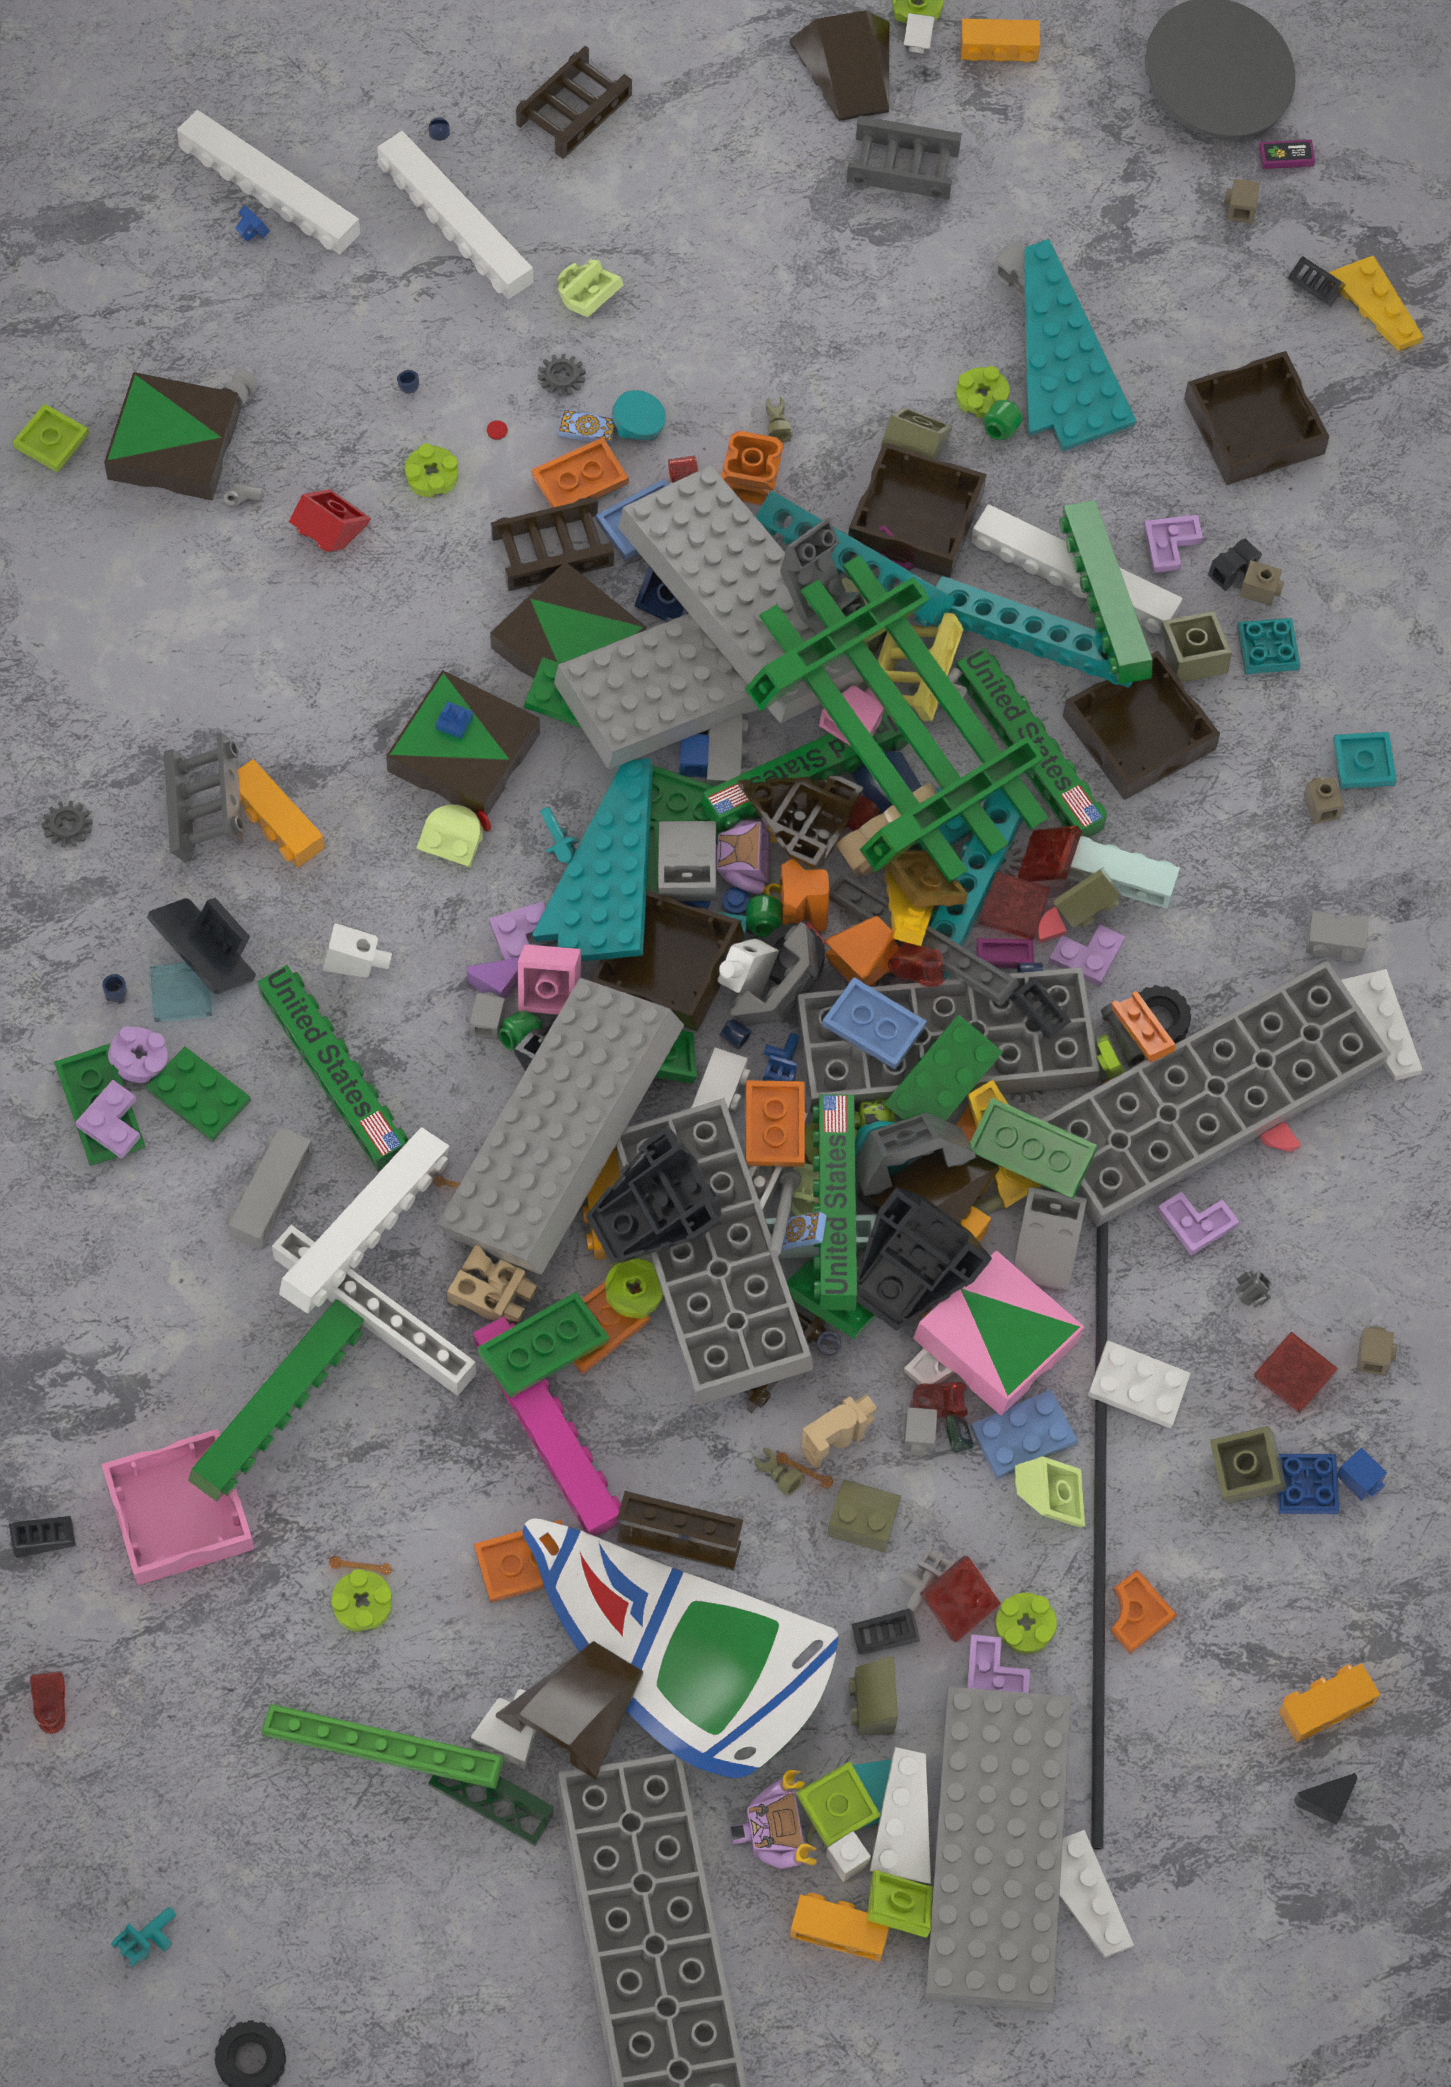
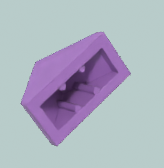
M519 957L467 966L468 984L482 993L491 992L506 999L518 983Z

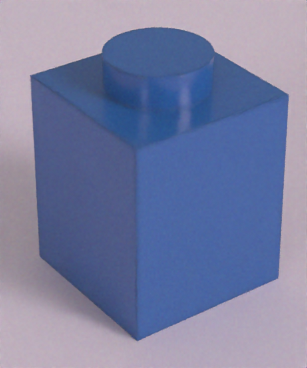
M698 733L681 740L679 775L707 778L709 735Z
M1361 1447L1340 1466L1337 1477L1363 1501L1368 1495L1372 1498L1375 1497L1384 1488L1383 1480L1387 1472Z

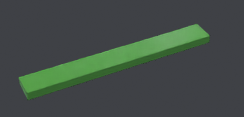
M274 1704L269 1706L261 1731L263 1736L494 1789H496L505 1760L503 1756Z

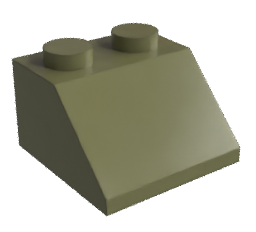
M902 407L891 415L881 446L885 442L920 453L936 461L953 426Z
M1215 610L1162 621L1167 663L1181 682L1228 673L1232 651Z
M1102 867L1053 900V903L1073 928L1080 925L1083 929L1096 920L1094 917L1095 913L1101 909L1107 913L1120 903L1117 899L1122 894L1104 867Z
M843 1480L833 1508L827 1536L885 1553L901 1496Z
M886 1657L855 1667L854 1677H849V1695L855 1696L856 1707H851V1725L857 1726L858 1735L894 1734L898 1719L894 1657Z

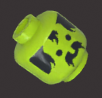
M884 1099L863 1101L860 1103L859 1112H854L855 1129L858 1130L863 1125H869L877 1121L896 1122L895 1113L883 1104L886 1101Z

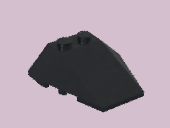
M665 1126L642 1143L638 1148L639 1153L629 1166H624L620 1171L622 1175L612 1188L608 1187L586 1215L609 1261L613 1265L699 1239L722 1222L721 1204L696 1158L669 1126Z
M896 1187L877 1213L857 1271L856 1301L897 1331L926 1313L928 1309L937 1303L945 1301L956 1291L973 1283L992 1260V1257L968 1229L928 1199Z

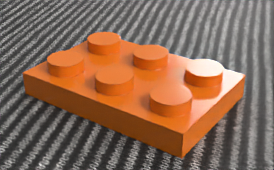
M603 437L531 470V476L551 508L574 503L582 498H599L629 484L627 474Z
M746 1080L745 1161L747 1166L804 1167L805 1082Z
M605 1281L582 1298V1300L610 1338L605 1345L572 1363L582 1375L651 1321L649 1315L644 1319H638L617 1313L606 1301Z
M557 1520L553 1522L563 1525L562 1520ZM523 1530L474 1543L475 1553L490 1603L545 1588L535 1557L524 1539ZM548 1532L539 1538L551 1555L555 1556L558 1554L559 1547Z

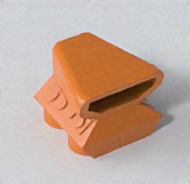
M737 431L730 436L721 477L742 502L762 505L770 490L774 491L784 444L777 437Z
M794 859L781 864L780 902L783 908L782 925H789L791 923L799 925L805 918L817 932H825L828 928V872L824 869L805 870Z
M878 916L866 919L825 940L826 944L831 948L825 953L827 960L848 983L855 977L869 987H874L879 978L885 973L895 970L898 963L905 957L895 943V939H893L892 930Z

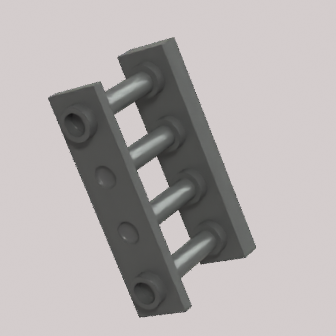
M859 116L856 140L862 141L858 163H848L846 182L949 200L952 180L945 179L949 157L959 156L962 133ZM872 143L888 145L883 168L868 166ZM898 147L914 150L909 172L894 170ZM924 152L939 154L935 177L919 174Z
M222 732L217 734L218 748L187 759L174 749L164 752L170 852L184 862L195 859L194 848L196 844L222 835L227 836L238 845L243 843L244 823L241 818L237 762L239 749L237 744ZM218 760V774L190 783L189 773L191 769ZM220 785V799L191 808L192 794ZM222 810V824L193 833L192 823L194 819Z

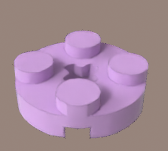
M123 1027L111 1042L108 1051L109 1062L111 1065L114 1064L119 1070L118 1074L122 1078L136 1083L148 1082L151 1078L157 1076L166 1065L168 1054L164 1045L165 1039L161 1034L154 1033L145 1028ZM138 1050L144 1056L141 1059H136V1055L131 1053V1051Z

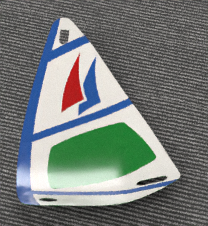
M537 1518L530 1519L525 1523L523 1527L524 1539L535 1557L550 1602L572 1642L580 1651L592 1641H595L643 1671L642 1679L626 1711L643 1729L674 1755L704 1771L729 1778H742L754 1773L770 1760L807 1722L824 1693L834 1665L839 1638L834 1628L717 1583L661 1564L586 1532ZM547 1532L559 1547V1552L555 1556L551 1555L539 1540ZM816 1640L823 1641L822 1648L803 1667L799 1669L792 1667L794 1660L811 1643ZM754 1747L756 1749L755 1754L748 1759L736 1760L734 1758L735 1754L743 1748Z

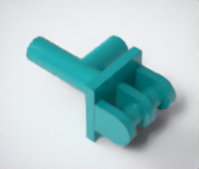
M550 806L540 810V813L555 842V845L546 849L548 854L556 855L560 862L569 864L576 851L574 845L580 841L575 837L565 838L568 834L566 828L559 826Z
M167 1907L139 1932L129 1923L126 1925V1929L112 1941L111 1945L114 1948L118 1947L121 1950L120 1954L122 1957L127 1956L131 1960L129 1964L134 1967L143 1959L146 1960L149 1957L151 1948L148 1942L149 1939L163 1952L172 1946L173 1943L161 1929L174 1919L176 1914L172 1908Z

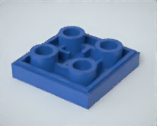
M1279 1453L1287 1490L1277 1493L1278 1514H1338L1339 1494L1336 1454Z

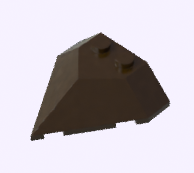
M827 776V780H811L810 777L765 779V782L749 783V780H738L737 782L788 857L813 869L823 867L846 830L863 791L862 786L839 776Z

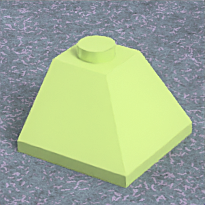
M1043 1456L1015 1465L1017 1495L1042 1516L1076 1527H1085L1081 1469Z

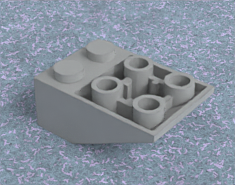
M716 821L659 822V894L674 898L676 901H716Z
M1029 1187L1013 1265L1037 1286L1068 1292L1086 1207V1198L1075 1196L1074 1199H1071L1057 1192Z

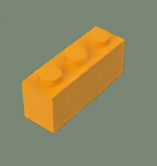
M962 18L960 33L961 60H995L998 62L1038 61L1040 20Z
M1362 1663L1355 1667L1352 1664H1348L1336 1671L1337 1676L1326 1680L1325 1677L1320 1678L1309 1686L1310 1690L1302 1694L1299 1691H1295L1283 1699L1284 1703L1279 1710V1714L1296 1743L1376 1704L1381 1694Z
M807 1893V1896L802 1894L799 1896L789 1937L881 1962L889 1927L868 1921V1911L855 1909L856 1906L849 1902L838 1901L835 1904L825 1901V1897L822 1895Z

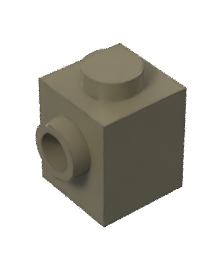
M1234 179L1232 189L1227 188L1224 204L1229 205L1227 220L1253 224L1260 187L1259 182L1247 179Z
M1251 560L1240 597L1271 606L1274 596L1280 597L1284 586V581L1280 580L1282 569Z
M1317 777L1308 782L1304 798L1313 824L1340 819L1344 803L1335 777Z
M1377 1326L1364 1328L1359 1342L1356 1371L1386 1375L1390 1362L1395 1361L1398 1345L1393 1343L1394 1332H1388L1386 1329Z

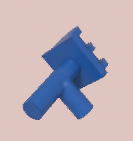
M790 1033L784 1049L766 1044L763 1055L768 1056L769 1061L762 1081H795L798 1063L791 1060L800 1040L799 1035Z

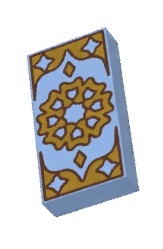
M564 409L558 436L585 442H593L603 437L608 446H611L616 426L610 417Z
M815 1212L788 1218L781 1251L822 1243L827 1215L822 1212Z

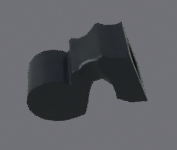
M1246 538L1242 539L1233 548L1230 547L1226 553H1220L1212 560L1208 576L1226 591L1235 582L1238 571L1241 570L1246 574L1250 561L1258 562L1262 553Z

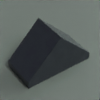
M1353 1773L1297 1793L1294 1802L1297 1807L1337 1825L1356 1784L1357 1775Z

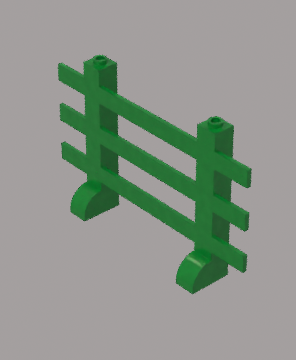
M861 555L843 564L842 568L868 604L846 617L819 579L806 586L800 592L827 629L805 642L778 604L762 612L759 618L785 654L765 665L746 686L745 690L759 710L763 711L781 699L797 684L805 681L901 815L881 828L859 849L873 870L878 872L920 841L950 883L968 870L939 829L961 815L989 856L1008 845V842L980 805V802L999 790L1003 791L1030 830L1046 821L1049 817L1020 778L1035 768L1044 757L1037 744L1029 736L1001 752L906 620V618L918 612L930 600L925 588L913 576L886 592ZM886 630L889 632L981 760L982 765L965 776L960 777L865 643ZM845 655L848 657L942 789L924 802L919 803L824 670L825 667Z

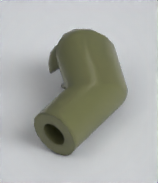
M998 1194L983 1200L976 1199L972 1205L984 1214L1003 1207Z

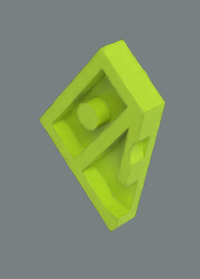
M1107 1033L1097 1037V1045L1102 1053L1097 1058L1109 1080L1123 1074L1125 1070Z

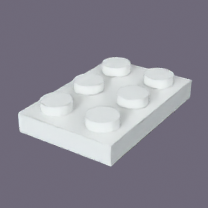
M1107 1340L1087 1396L1171 1428L1190 1372Z

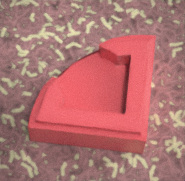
M1056 907L1048 910L1039 922L1037 933L1039 943L1066 935L1067 930Z
M1285 1121L1261 1134L1259 1138L1270 1148L1273 1147L1288 1152L1299 1149L1301 1145Z

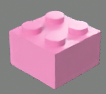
M524 944L518 960V1011L526 1010L534 1013L558 1015L579 978H581V949Z

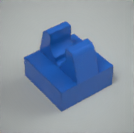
M246 205L238 211L242 219L235 229L246 241H249L257 234L264 238L270 232L263 221Z
M447 701L436 722V729L462 739L473 718V711Z

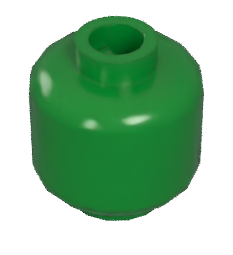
M997 400L983 417V425L986 433L991 438L1006 440L1011 438L1022 423L1023 416L1014 402Z
M762 894L749 900L746 905V926L748 930L759 937H767L771 935V931L780 928L783 922V908L777 898Z
M526 1010L518 1011L501 1022L499 1030L500 1041L505 1048L514 1051L529 1032L536 1028L538 1030L543 1028L542 1022L538 1016L533 1015L531 1012Z

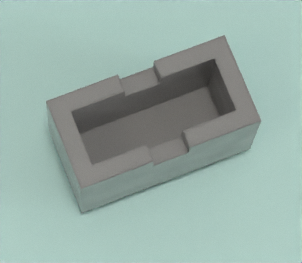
M1016 241L995 259L993 274L1008 287L1011 284L1017 287L1016 294L1025 300V247L1019 241Z
M1313 910L1308 923L1306 953L1320 958L1331 956L1348 962L1362 961L1367 946L1369 918L1346 915V919L1342 920L1335 919V913Z

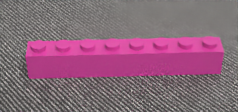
M502 1317L473 1332V1342L477 1350L482 1344L514 1327V1323L509 1325L505 1317ZM493 1375L584 1532L597 1537L619 1525L617 1517L621 1503L615 1495L611 1497L607 1491L608 1482L602 1471L596 1472L591 1464L594 1459L587 1446L581 1447L577 1437H579V1433L573 1422H566L562 1415L565 1411L557 1396L552 1398L548 1391L550 1385L547 1378L510 1399Z

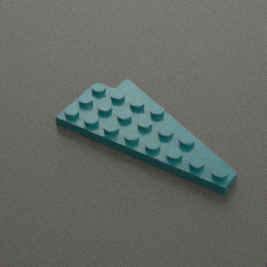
M1050 239L1025 247L1024 296L1028 436L1052 429L1063 452L1134 426L1137 420Z
M650 758L634 759L621 764L533 932V938L536 942L558 940L557 947L581 949V962L643 955L653 763Z

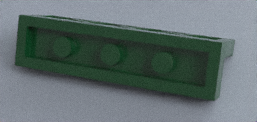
M433 1775L428 1782V1786L534 1846L554 1815V1806L499 1776L496 1789L480 1786L485 1790L487 1799L478 1802L469 1800L465 1790L466 1788L477 1786L476 1784L460 1781L459 1785L446 1787L438 1782L441 1776ZM462 1790L463 1796L455 1791ZM489 1792L497 1797L490 1798ZM500 1801L510 1803L513 1815L502 1818L494 1814L492 1804ZM489 1805L490 1811L482 1806ZM516 1807L524 1812L517 1813ZM532 1816L541 1821L533 1836L521 1829L520 1818ZM515 1820L516 1826L511 1824L509 1821Z

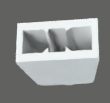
M334 923L323 971L366 978L369 977L372 966L388 970L392 953L376 949L377 936Z
M758 939L733 944L726 960L720 965L718 982L739 994H744L748 990L760 999L779 950Z
M518 1689L513 1700L518 1698L526 1691ZM498 1698L472 1734L471 1745L486 1753L503 1756L504 1761L525 1770L536 1730L526 1725L520 1733L496 1718L495 1714L511 1703Z

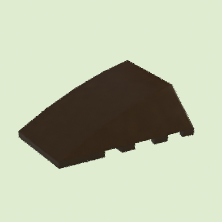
M867 10L815 19L789 41L793 49H796L800 55L799 59L804 67L807 66L816 86L819 85L823 92V97L838 121L889 112L890 22Z
M937 1149L933 1153L920 1157L892 1174L890 1180L893 1187L887 1188L882 1193L864 1196L862 1192L857 1195V1199L877 1214L880 1207L895 1188L899 1187L925 1197L958 1223H961L963 1219H967L971 1213V1206L976 1199L981 1198L1000 1168L998 1165L978 1156L968 1160L963 1165L948 1167L939 1149Z
M592 1641L495 1715L496 1718L520 1733L528 1725L570 1752V1764L596 1780L604 1757L606 1758L611 1747V1741L622 1723V1717L626 1708L629 1707L642 1679L643 1671L595 1641Z

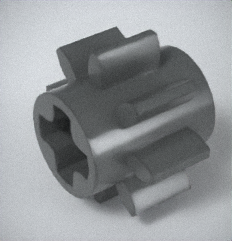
M1246 1271L1236 1279L1240 1284L1236 1288V1294L1245 1305L1250 1306L1253 1303L1254 1307H1257L1271 1299L1268 1291L1272 1289V1283L1263 1272Z

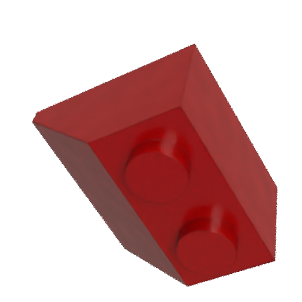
M331 489L302 494L289 522L297 527L296 530L301 535L311 537L318 542L319 548L331 552L344 549L367 526L371 518Z

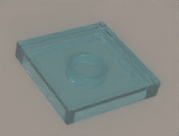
M187 963L150 966L155 1022L212 1016L210 989Z

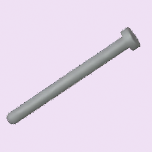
M791 1168L784 1170L780 1178L783 1189L769 1248V1253L773 1257L781 1254L794 1189L798 1188L801 1182L800 1173Z

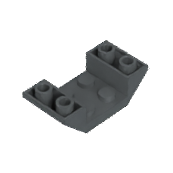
M827 518L787 546L780 569L800 619L816 634L827 628L800 592L819 579L846 617L866 605L860 592H846L829 552L839 544V540L830 519Z
M802 922L798 926L794 925L785 935L784 939L786 941L783 944L799 961L797 963L793 962L787 968L784 974L786 977L779 986L776 984L771 988L766 996L768 999L766 1003H763L748 990L744 994H739L731 1004L732 1009L729 1013L744 1026L784 1021L796 1006L797 995L806 993L819 977L815 936Z
M923 1113L871 1131L855 1157V1177L864 1196L882 1193L887 1188L893 1187L887 1170L888 1166L903 1164L908 1159L919 1155H929L939 1149L948 1167L960 1166L967 1163L968 1160L976 1158L975 1153L961 1127L929 1113Z

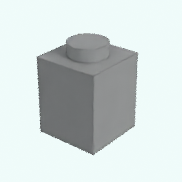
M476 992L469 1020V1033L471 1036L498 1041L500 1025L505 1013V998L491 992L484 994Z
M907 1408L903 1451H908L915 1456H926L928 1453L933 1454L936 1438L937 1410Z

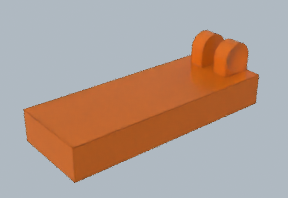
M1137 991L1132 993V997L1118 1003L1117 1000L1112 1002L1113 1012L1150 1063L1176 1051L1175 1043Z

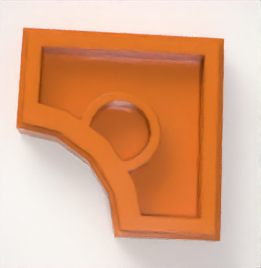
M1138 1570L1114 1587L1113 1591L1119 1600L1121 1612L1118 1621L1111 1628L1110 1632L1129 1654L1143 1645L1177 1616Z

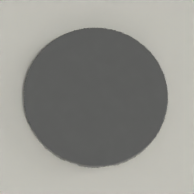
M1189 0L1165 13L1149 36L1145 54V71L1152 85L1151 90L1157 101L1172 118L1195 133L1199 134L1201 132L1220 140H1235L1236 138L1243 137L1251 138L1271 128L1281 118L1291 102L1295 89V67L1289 48L1283 37L1269 21L1245 5L1230 0Z

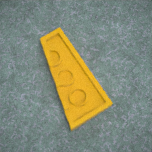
M1374 255L1328 272L1346 284L1340 294L1347 301L1351 300L1359 308L1358 312L1365 319L1368 317L1376 325L1375 329L1398 351L1422 342V333Z
M886 868L884 883H887L886 896L889 897L888 908L892 914L890 921L893 939L921 946L934 905H928L927 907L914 906Z
M993 1080L967 1095L977 1127L991 1098L1008 1104ZM1000 1166L999 1171L994 1177L1003 1209L1026 1197L1029 1187L1037 1189L1042 1187V1185Z

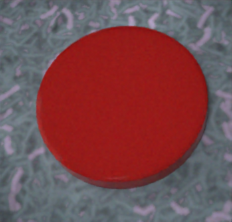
M495 420L488 424L487 434L490 438L499 440L507 435L508 428L504 422Z
M482 811L477 812V817L483 830L486 832L490 831L491 823L486 814Z

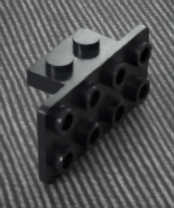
M187 898L149 911L147 919L212 993L220 994L254 980L255 972L241 957L250 936L216 898L207 900L202 911Z

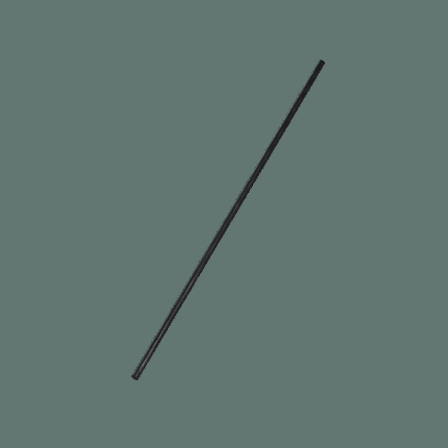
M1108 1221L1097 1227L1095 1372L1107 1342ZM1095 1399L1092 1849L1102 1850L1104 1849L1107 1404Z

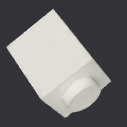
M908 14L904 46L909 47V52L924 54V49L930 50L934 17Z
M854 1831L829 1846L826 1853L827 1860L843 1883L868 1867L871 1859L870 1854Z

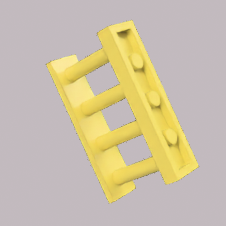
M944 613L941 624L938 627L929 626L927 628L926 626L911 625L919 637L936 638L933 647L928 650L947 676L964 630L953 613ZM887 631L877 661L892 682L920 684L914 696H902L909 706L916 710L922 721L932 722L939 702L917 672L894 671L897 660L907 659V657Z

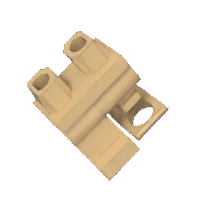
M476 1245L447 1291V1302L457 1307L459 1305L466 1307L484 1318L493 1320V1322L505 1317L508 1323L518 1325L525 1313V1309L513 1302L517 1296L531 1302L537 1292V1285L525 1278L526 1271L516 1268L504 1260L500 1259L498 1263L493 1264L491 1259L485 1255L483 1249ZM478 1269L480 1276L488 1278V1282L486 1283L472 1276V1271Z
M866 1394L854 1402L851 1396L843 1400L842 1405L835 1407L802 1429L801 1451L812 1467H821L822 1459L829 1454L830 1444L836 1448H845L852 1443L853 1439L857 1443L864 1438L866 1427L874 1423L875 1418L873 1414L877 1411V1407L870 1397Z

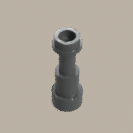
M1112 1003L1101 1009L1102 1018L1104 1021L1109 1020L1117 1034L1115 1038L1124 1051L1122 1055L1127 1064L1132 1066L1143 1061L1146 1056L1113 1012Z

